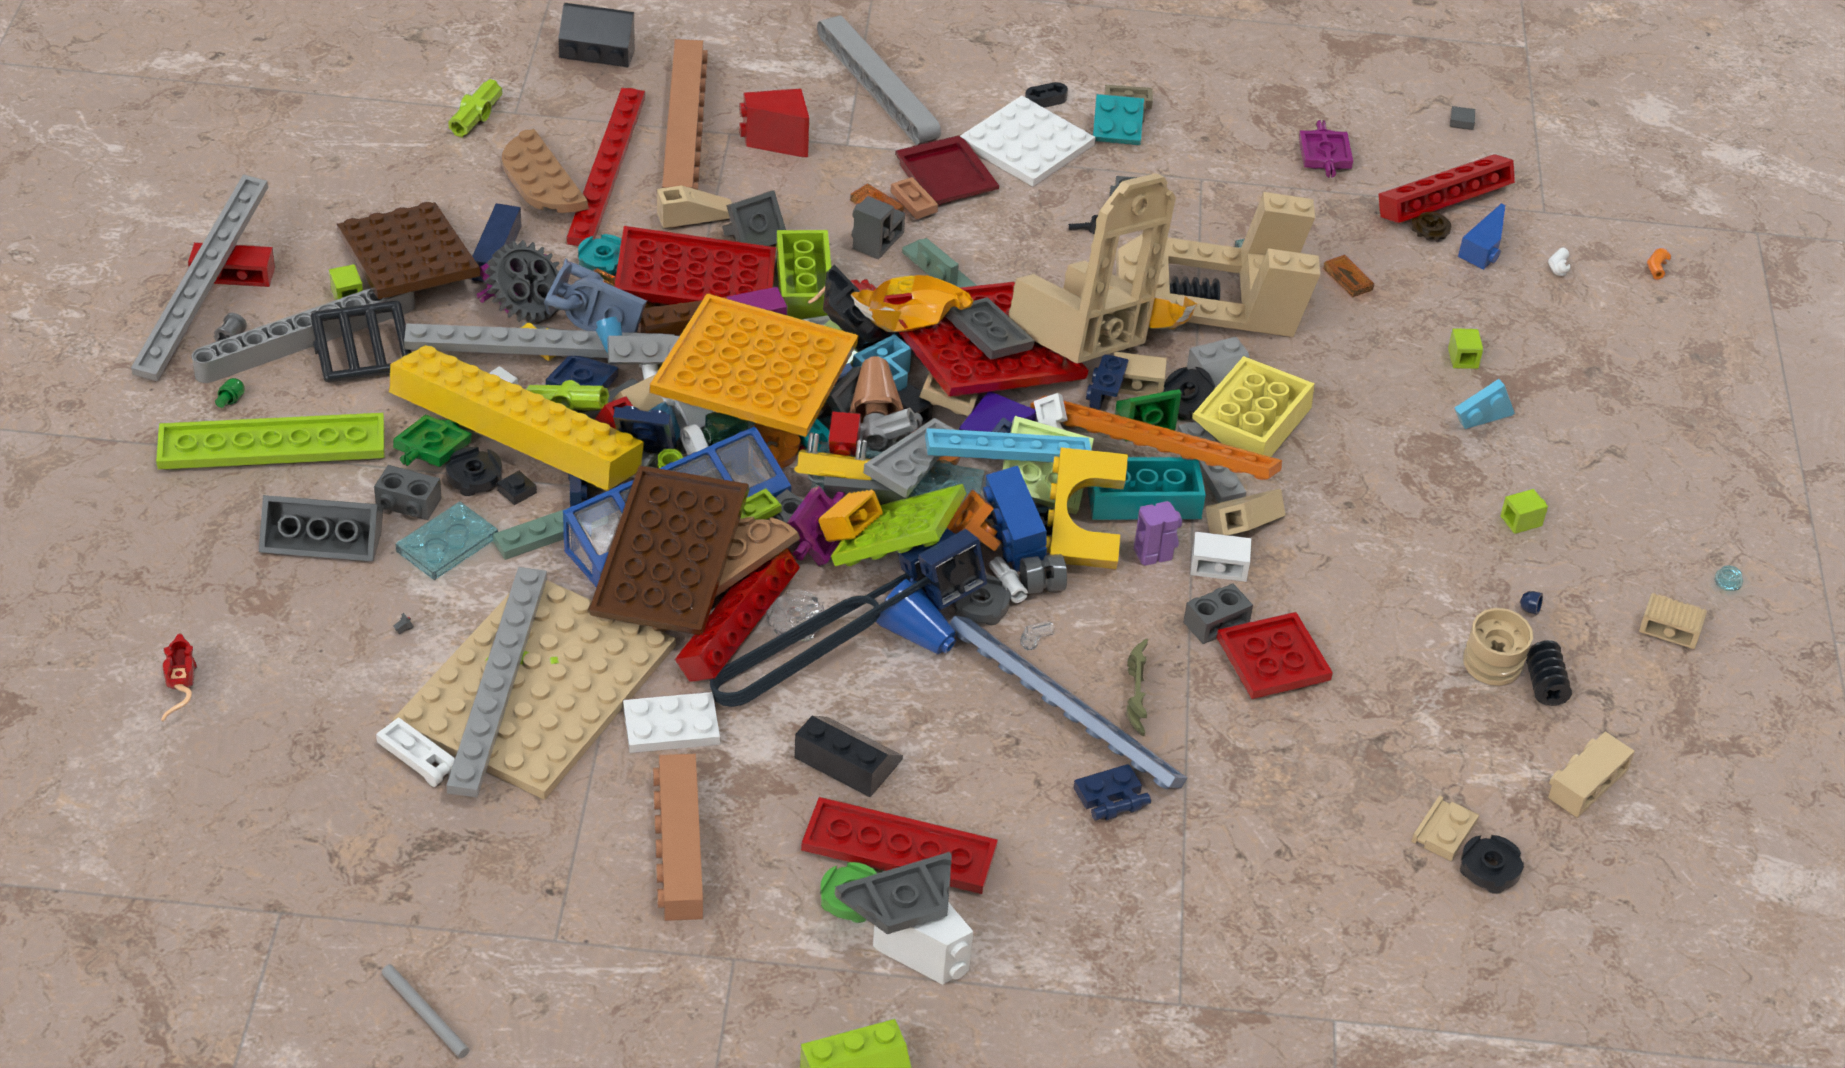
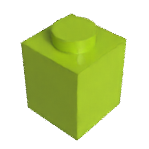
M355 264L329 269L331 291L335 300L363 291L362 282Z
M1452 329L1448 350L1453 368L1479 369L1483 346L1478 329Z
M1534 489L1505 496L1500 517L1512 532L1517 534L1543 526L1548 506Z

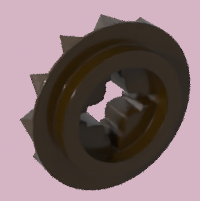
M1425 212L1412 219V231L1417 232V237L1423 236L1426 237V240L1430 238L1437 241L1439 238L1446 239L1447 234H1450V221L1439 213Z

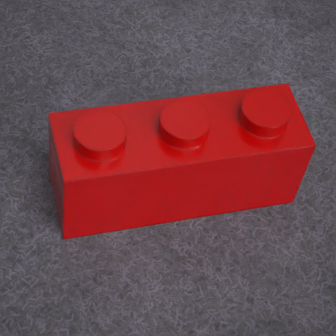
M194 242L188 260V267H190L203 243ZM235 245L214 284L270 287L275 269L273 247Z

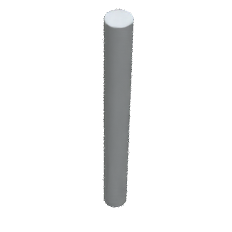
M391 964L385 966L382 970V975L459 1058L465 1057L469 1053V1048Z

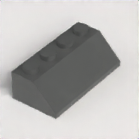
M263 495L259 552L374 561L382 532L384 505Z

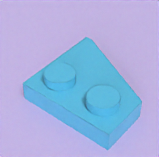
M1500 379L1454 408L1460 423L1465 429L1515 414L1506 387Z

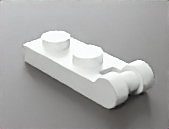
M399 717L376 734L377 743L421 774L432 787L440 784L446 774L450 775L455 759ZM437 762L439 765L434 767L431 764Z

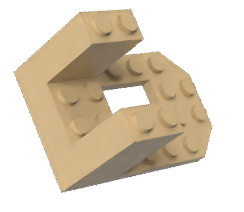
M1155 173L1125 180L1119 184L1099 211L1096 219L1094 239L1091 244L1089 262L1081 261L1068 265L1063 289L1035 274L1016 278L1009 317L1035 342L1075 363H1081L1145 343L1176 201L1174 193L1168 190L1166 186L1168 182L1165 177ZM1143 230L1141 249L1137 257V268L1131 284L1112 274L1117 246L1121 235Z
M1263 192L1241 248L1168 237L1155 298L1169 300L1171 303L1179 304L1180 306L1184 304V295L1170 294L1169 263L1240 273L1242 304L1186 296L1197 303L1193 315L1187 322L1294 337L1320 277L1319 256L1301 253L1315 219L1314 200ZM1142 234L1118 248L1116 254L1117 277L1131 284L1137 268V257L1143 239Z

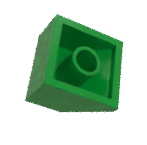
M1178 389L1116 401L1115 415L1175 431L1181 391Z

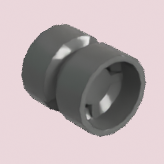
M1062 554L1045 555L1043 560H1040L1037 556L1021 558L1019 566L1020 581L1028 591L1026 595L1042 593L1044 588L1048 592L1064 591L1066 589L1067 570Z

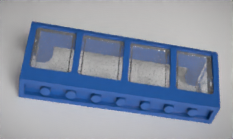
M755 426L659 468L747 483L750 489L748 497L765 488L774 497H777L787 489L791 492L790 482ZM634 480L563 510L564 551L596 588Z

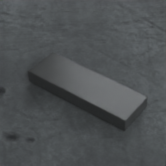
M825 477L824 492L830 499H833L838 491L843 492L844 496H846L849 492H865L871 489L875 491L880 505L906 499L878 481Z

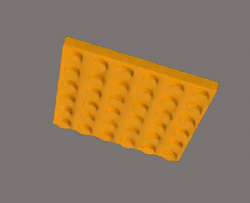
M706 294L651 381L649 393L806 437L858 342V335Z

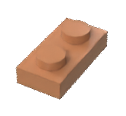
M913 177L891 184L890 192L916 219L938 212L936 201Z

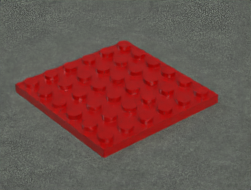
M1015 282L960 287V289L971 296L973 301L989 298L1009 317ZM912 293L886 295L883 302L900 305L912 300L913 297ZM945 316L938 324L914 331L899 332L949 397L1043 384L1049 385L1066 381L1072 382L1074 380L1086 379L1089 371L1082 362L1075 363L1035 341L1032 350L990 359ZM899 319L898 321L904 329H908L906 323Z

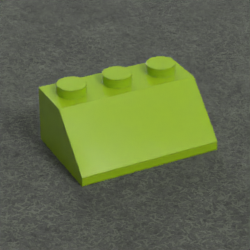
M896 1019L801 1044L800 1068H911L907 1045Z

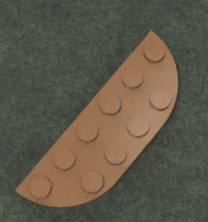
M535 129L521 131L518 136L506 145L502 153L504 171L528 204L540 210H544V207L557 209V213L577 212L588 209L587 199Z
M754 517L740 519L716 596L800 539L798 532L789 524L775 518H770V520H755ZM652 627V628L654 629V631H661V632H663V633L667 630V629Z

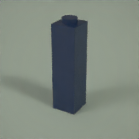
M495 204L472 255L479 268L486 264L492 258V255L504 244L509 245L512 241H516L522 227L521 207ZM481 276L472 278L474 281L484 282Z

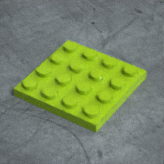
M960 484L880 505L883 513L879 518H876L855 539L841 540L831 555L834 565L845 564L846 566H852L859 563L862 559L871 557L872 560H876L890 552L904 553L917 545L923 544V546L927 547L936 544L967 494L964 485Z

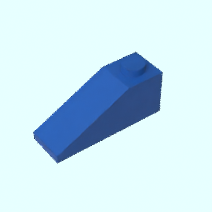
M1504 204L1498 205L1462 238L1458 254L1459 258L1483 270L1491 262L1495 263L1501 253L1499 245L1505 213Z

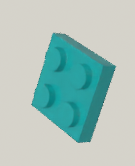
M1096 94L1093 127L1095 141L1140 145L1144 98Z

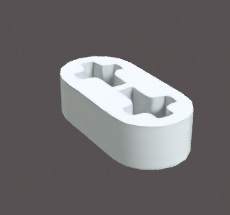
M696 424L680 430V438L687 455L709 447L701 429ZM716 468L713 469V470H711V471H708V472H706V473H704V474H702V475H700V476L709 475V474L715 472V471H716Z

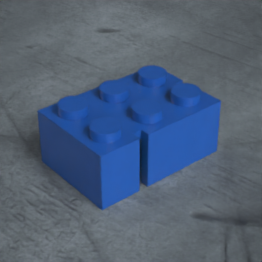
M1018 465L987 474L986 487H983V494L985 500L994 508L987 519L993 520V528L998 531L995 536L1003 543L1002 553L1006 563L1011 562L1013 569L1018 572L1021 558L1037 556L1040 560H1043L1044 556L1047 555L1046 529Z

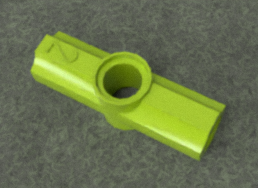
M488 79L487 82H483L473 95H464L460 103V109L448 121L449 129L452 130L454 135L463 137L469 133L478 121L485 122L489 118L492 106L503 94L502 87L498 85L497 81Z
M567 380L561 385H529L526 389L540 394L555 403L563 404L571 410H601L608 403L609 399L607 388L603 386H580L572 380Z

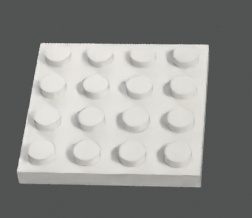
M1020 96L960 136L967 141L977 155L1032 187L1095 145L1094 136L1024 96Z

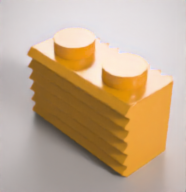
M872 489L865 492H849L824 513L818 521L828 542L855 539L876 518H879L883 511L875 491Z

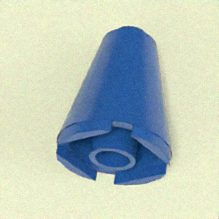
M910 578V581L907 579L903 580L892 590L885 601L917 581L913 578ZM922 588L882 611L876 621L879 626L937 655L942 652L948 653L956 643V639H954L956 635L955 630Z

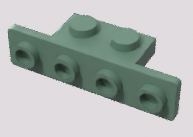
M928 238L919 239L902 247V253L929 276L941 279L959 288L977 286L958 270V263Z

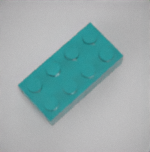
M1128 457L1124 489L1087 487L1092 520H1138L1141 506H1156L1157 503L1167 501L1172 504L1175 511L1180 513L1181 519H1202L1206 497L1199 460L1184 459L1182 457Z

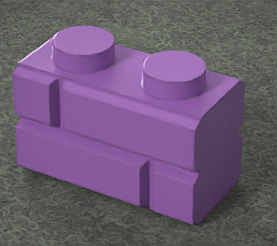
M1168 501L1157 503L1156 506H1141L1139 509L1133 549L1144 566L1156 564L1157 561L1165 562L1172 560L1174 548H1177L1179 545L1177 529L1181 528L1182 519L1180 513L1175 511L1172 504Z

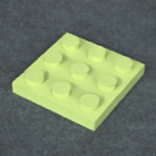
M1017 416L1013 419L1010 433L1086 437L1089 438L1091 449L1094 440L1091 437ZM1004 459L1002 470L1018 465L1034 503L1054 508L1055 500L1050 499L1051 483H1057L1058 473H1052L1053 462ZM1083 488L1076 491L1068 500L1067 511L1069 513L1077 514Z

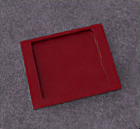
M961 135L895 150V155L900 160V166L909 178L913 177L937 204L999 189L997 181L967 141L960 137Z

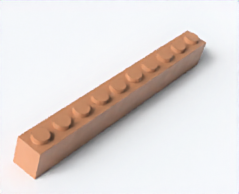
M675 39L662 188L682 185L698 190L701 152L697 151H701L708 63V50H703V40Z

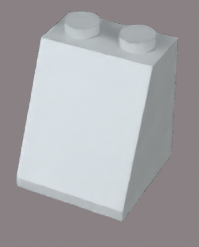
M949 903L948 915L946 917L888 935L874 925L873 946L877 951L943 985L952 979L957 980L963 977L969 971L973 931Z

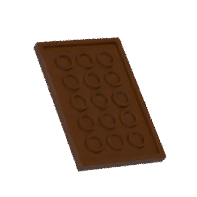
M423 202L415 207H400L392 212L373 213L369 217L360 219L350 218L342 223H337L338 234L378 299L480 276L478 264L436 202Z
M639 465L589 608L590 615L703 635L748 497L749 485L747 483Z

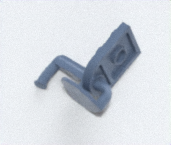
M565 258L563 266L555 278L544 303L547 314L552 315L557 309L564 310L574 325L586 331H595L597 329L596 322L599 320L617 317L618 322H621L622 332L637 333L647 301L605 283L600 274L570 262ZM570 274L581 278L572 285L568 284Z

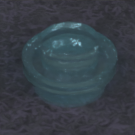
M1723 566L1715 574V583L1725 591H1737L1743 585L1742 572L1734 566Z

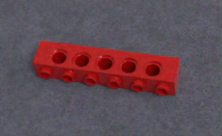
M1493 154L1379 193L1380 217L1400 223L1418 217L1422 213L1432 212L1515 183L1514 160Z
M788 548L736 582L709 615L703 635L694 634L677 655L675 661L689 682L714 679L800 569Z

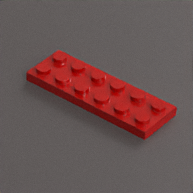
M819 797L803 837L801 851L847 862L862 863L884 871L950 852L952 855L950 887L982 894L997 849L998 839Z

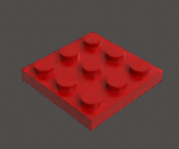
M1297 612L1218 629L1216 638L1251 699L1327 682L1332 679L1333 672Z

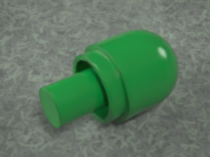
M237 378L228 379L219 388L215 404L223 408L226 404L236 403L245 392L243 382Z

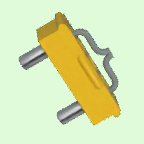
M810 433L808 450L799 451L798 464L794 468L797 473L808 474V478L812 482L824 483V479L813 478L812 475L860 480L873 479L863 473L864 464L871 459L865 458L867 441L863 440L862 444V439L857 441L856 457L817 452L819 434L815 433L814 436V433Z

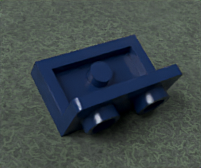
M1107 354L1102 356L1099 368L1095 367L1093 372V385L1089 384L1086 400L1090 401L1089 408L1101 410L1105 395L1118 396L1128 367V359Z

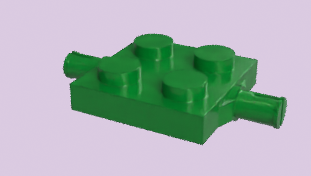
M425 414L393 439V448L405 453L400 457L403 465L409 466L414 460L421 459L431 465L440 467L450 459L453 453L471 443V433L458 427L460 424L452 420L445 421Z

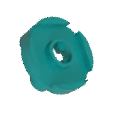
M601 234V238L594 240L593 236L584 239L578 247L579 265L602 275L604 278L615 277L622 239L610 234Z

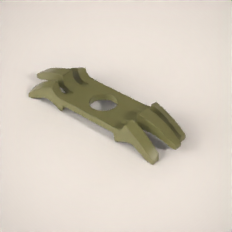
M1144 639L1133 648L1127 662V667H1129L1128 673L1135 679L1134 697L1128 700L1129 705L1126 706V715L1131 725L1142 736H1145V729L1140 722V718H1147V712L1143 707V697L1146 693L1141 692V681H1144L1143 670L1146 663V657L1142 652L1148 645V639Z

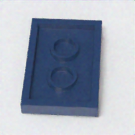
M634 406L615 407L613 419L616 429L623 433H629L634 438L643 441V450L645 452L659 454L665 449L677 450L678 445L670 414L662 410L641 411Z

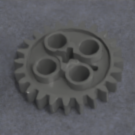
M524 240L518 245L515 241H512L509 245L504 244L492 255V258L487 262L490 267L485 270V273L489 275L485 283L492 285L487 293L495 294L496 296L492 302H500L502 304L499 309L500 311L504 309L509 310V318L516 314L518 322L526 318L527 323H532L534 320L540 323L542 320H548L553 316V314H547L544 302L559 273L556 267L560 263L559 261L552 263L551 258L553 254L550 253L545 256L543 254V246L537 251L535 250L534 242L527 247Z

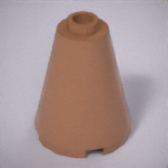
M878 356L870 357L862 363L849 413L860 414L861 423H863V418L871 413H880L886 416L904 410L889 364L885 359Z

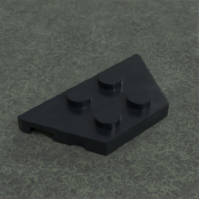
M834 264L826 273L823 311L829 316L831 321L836 323L843 331L858 335L857 346L859 348H868L893 334L903 340L899 332H886L884 329L876 326L870 318L866 317L854 304L851 294L853 292H860V290Z

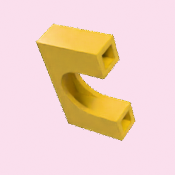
M1061 447L1059 457L1054 456L1052 473H1058L1057 483H1051L1050 499L1055 500L1054 510L1049 509L1047 526H1052V536H1046L1047 553H1050V555L1062 554L1065 564L1107 569L1117 568L1120 534L1092 532L1080 528L1070 518L1067 511V502L1076 491L1085 487L1124 489L1128 454Z

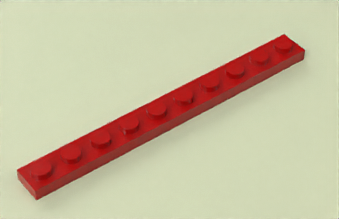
M621 88L583 191V195L587 199L588 209L575 213L567 234V245L579 246L588 237L593 236V240L596 238L645 100L644 90H637L635 88Z

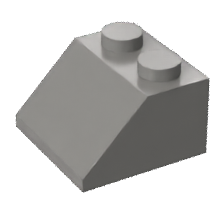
M1232 337L1190 348L1187 369L1203 368L1212 377L1216 388L1243 356L1250 357L1239 339Z

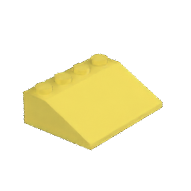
M1243 356L1193 413L1192 418L1222 444L1271 457L1312 408L1314 383Z

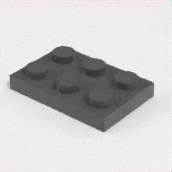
M989 298L975 300L971 307L963 310L955 306L951 307L945 315L955 327L990 359L1033 349L1035 340Z

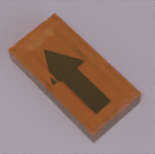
M1346 255L1324 262L1323 269L1352 297L1373 290L1374 283Z

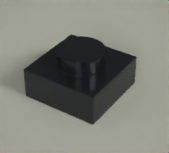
M520 470L497 482V490L513 505L537 493L536 484Z

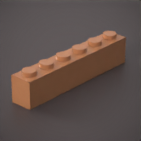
M696 754L659 755V767L653 768L654 786H660V791H654V810H661V815H655V834H661L662 839H656V858H662V864H656L657 883H663V889H657L658 908H664L665 921L703 919Z

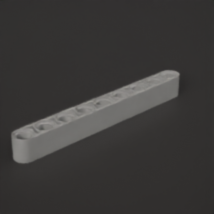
M841 15L817 22V31L821 40L915 144H921L940 137L941 129L937 119Z
M372 288L200 347L192 353L195 378L201 383H211L313 347L315 336L311 322V313L314 311L399 301L403 314L409 313L415 308L414 291L378 299ZM392 312L376 314L378 323L393 318ZM366 316L350 317L352 332L368 327ZM339 319L323 321L327 341L342 336Z

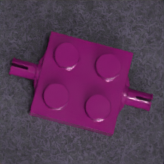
M1321 120L1316 122L1317 130H1300L1298 138L1304 168H1325L1328 178H1330V174L1331 178L1336 176L1335 169H1352L1353 156L1347 132L1328 130L1325 120H1322V123Z
M820 486L812 488L793 513L787 524L793 527L800 537V544L793 552V556H796L795 559L801 561L809 553L818 566L824 565L829 561L841 540L826 541L818 520L845 497L843 492H836L833 499H830Z

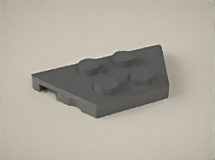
M950 852L835 886V896L887 935L946 917L948 915L952 855Z

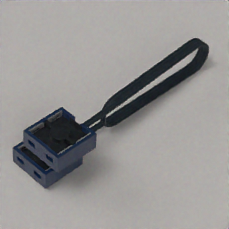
M947 528L936 544L927 547L921 544L914 546L907 552L898 553L901 570L905 574L865 596H852L842 600L725 665L714 679H710L713 698L720 705L728 707L741 706L752 701L873 625L880 617L882 611L921 588L935 606L942 610L985 586L988 583L979 538L967 529L955 534ZM910 578H913L917 581L881 604H878L875 598L893 589L905 579L910 581ZM866 603L874 606L873 609L746 688L730 693L718 690L729 679Z

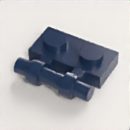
M1129 764L1074 780L1073 788L1086 810L1097 807L1091 809V815L1095 821L1103 818L1110 820L1116 818L1119 813L1126 811L1133 813L1141 810L1142 806L1151 804V798L1147 792L1138 795L1141 793L1142 785Z

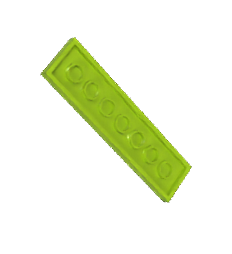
M384 412L159 423L157 469L385 458Z

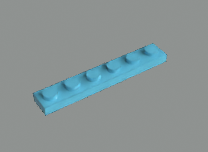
M927 428L925 434L928 455L1053 462L1054 456L1059 457L1061 447L1091 450L1089 438L931 428Z

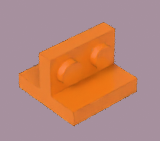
M972 489L958 507L947 528L955 534L967 529L993 551L1002 543L995 536L998 531L985 520L994 508L979 493Z

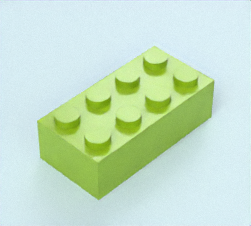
M777 230L776 259L779 292L787 305V316L801 320L827 316L823 311L824 293L815 302L809 304L808 301L813 299L824 288L826 273L831 268L828 230Z

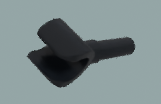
M1093 215L1090 222L1068 224L1069 230L1085 229L1095 234L1098 215Z

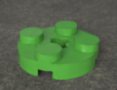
M857 862L847 863V867L837 869V866L830 868L821 880L820 895L822 908L836 917L852 920L855 923L866 921L864 917L836 898L835 886L878 873L873 868Z

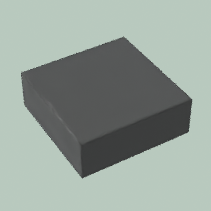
M1452 106L1450 127L1473 130L1475 125V109Z

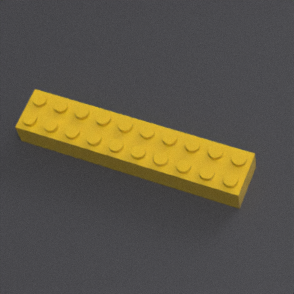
M425 345L390 364V393L606 491L636 474L639 465L642 464L644 442L634 438L631 434L618 431L606 423H600L589 418L586 414L575 412L566 408L563 404L555 403L540 394L523 389L520 385L505 381L497 375L479 369L475 365L462 362L454 356L436 350L432 346Z

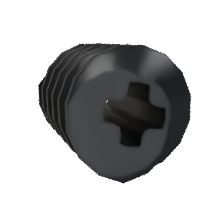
M1173 276L1169 283L1170 294L1220 301L1221 288L1218 278H1214L1211 285L1208 278H1203L1200 285L1198 277H1194L1190 284L1186 276L1182 278L1181 283H1179L1177 276Z
M1544 640L1532 645L1527 654L1526 663L1535 698L1538 702L1549 706L1566 703L1572 695V688L1570 687L1568 673L1565 670L1566 666L1563 661L1561 646L1552 640Z

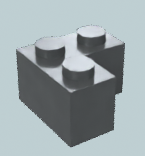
M869 196L854 207L852 213L854 227L851 233L853 249L880 259L904 234L905 213L894 209V206Z

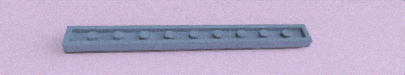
M961 616L953 617L950 625L957 631L956 636L969 644L972 642L978 647L977 652L988 659L994 658L998 661V667L1010 675L1015 674L1020 677V683L1024 687L1035 691V689L1043 694L1041 697L1043 701L1054 707L1058 705L1065 711L1063 715L1075 723L1081 722L1087 727L1085 731L1097 739L1103 738L1109 743L1108 748L1120 756L1126 755L1132 760L1130 764L1134 768L1144 773L1147 771L1153 775V781L1157 785L1165 789L1183 787L1187 777L971 619Z

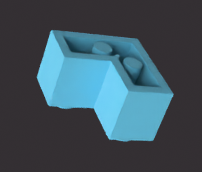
M895 334L853 355V368L861 367L866 359L873 356L885 359L889 364L897 391L907 387L911 348Z

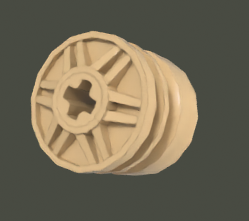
M1492 608L1481 612L1476 616L1472 624L1469 639L1463 653V663L1468 673L1476 680L1488 685L1502 686L1515 681L1523 670L1533 641L1531 626L1519 613L1509 609Z

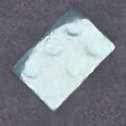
M459 501L395 543L396 552L430 578L436 580L493 541V534L497 533L498 529Z

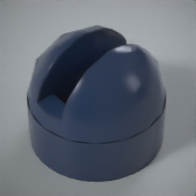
M1536 591L1524 593L1520 600L1522 609L1528 613L1538 615L1543 602V593Z

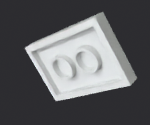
M712 692L623 700L629 753L720 745V734Z

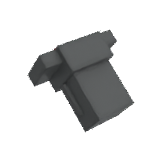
M404 613L401 614V620L393 625L399 634L406 629L414 627L410 621L411 618L407 617Z

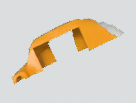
M915 275L911 292L913 299L900 305L883 302L891 279L880 284L874 291L861 290L851 294L854 304L866 317L870 318L876 326L884 329L886 332L914 331L938 324L951 307L955 306L963 310L971 307L974 302L967 292L956 285L928 275ZM899 319L903 320L908 327L907 329H904V327L898 321Z
M1186 296L1184 297L1183 306L1171 303L1169 300L1155 298L1149 328L1175 329L1191 318L1197 303Z

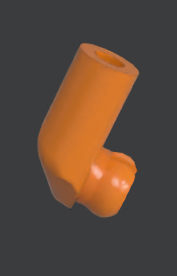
M1665 248L1656 249L1647 260L1649 270L1656 280L1665 276V271L1661 264H1667L1665 260L1668 259L1670 261L1671 254Z

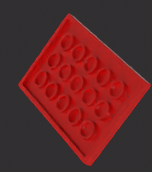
M624 226L614 287L650 303L670 305L703 301L706 294L727 299L728 296L773 288L776 247Z

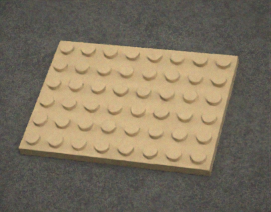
M548 580L546 581L524 650L529 653L524 656L523 664L519 666L486 770L487 773L544 800L623 709V700H630L676 647V638L661 631H654L650 626L591 616L589 608L592 600ZM509 594L392 719V722L399 717L448 754L456 757L488 661L486 658L490 655ZM558 657L559 663L551 664L550 658Z

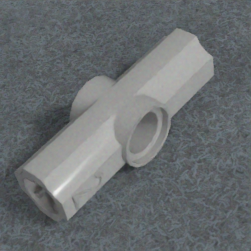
M907 408L886 416L880 413L866 415L863 418V423H861L860 439H862V444L863 440H866L867 448L878 450L884 448L889 439L914 432L918 429L915 414L911 408Z

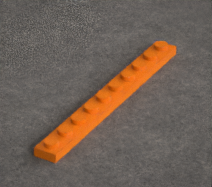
M1064 401L1067 421L1063 422L1065 426H1078L1085 428L1090 433H1103L1109 435L1112 439L1132 441L1137 446H1150L1157 448L1159 452L1176 453L1184 459L1205 461V464L1209 466H1223L1229 468L1231 472L1248 473L1260 480L1271 478L1280 472L1282 468V460ZM1034 402L1030 405L1032 409H1035Z

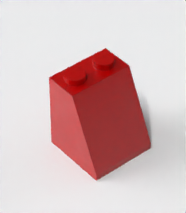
M802 89L744 92L743 103H739L740 117H743V122L739 123L740 137H744L746 147L803 158L808 157L810 118Z

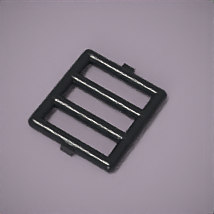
M399 301L328 309L311 313V322L315 341H313L314 352L319 355L325 382L330 383L390 374L391 363L387 364L376 314L392 312L401 355L403 357L412 353V350L404 349L406 324ZM366 316L376 365L360 367L350 317ZM339 319L349 369L333 371L323 321Z

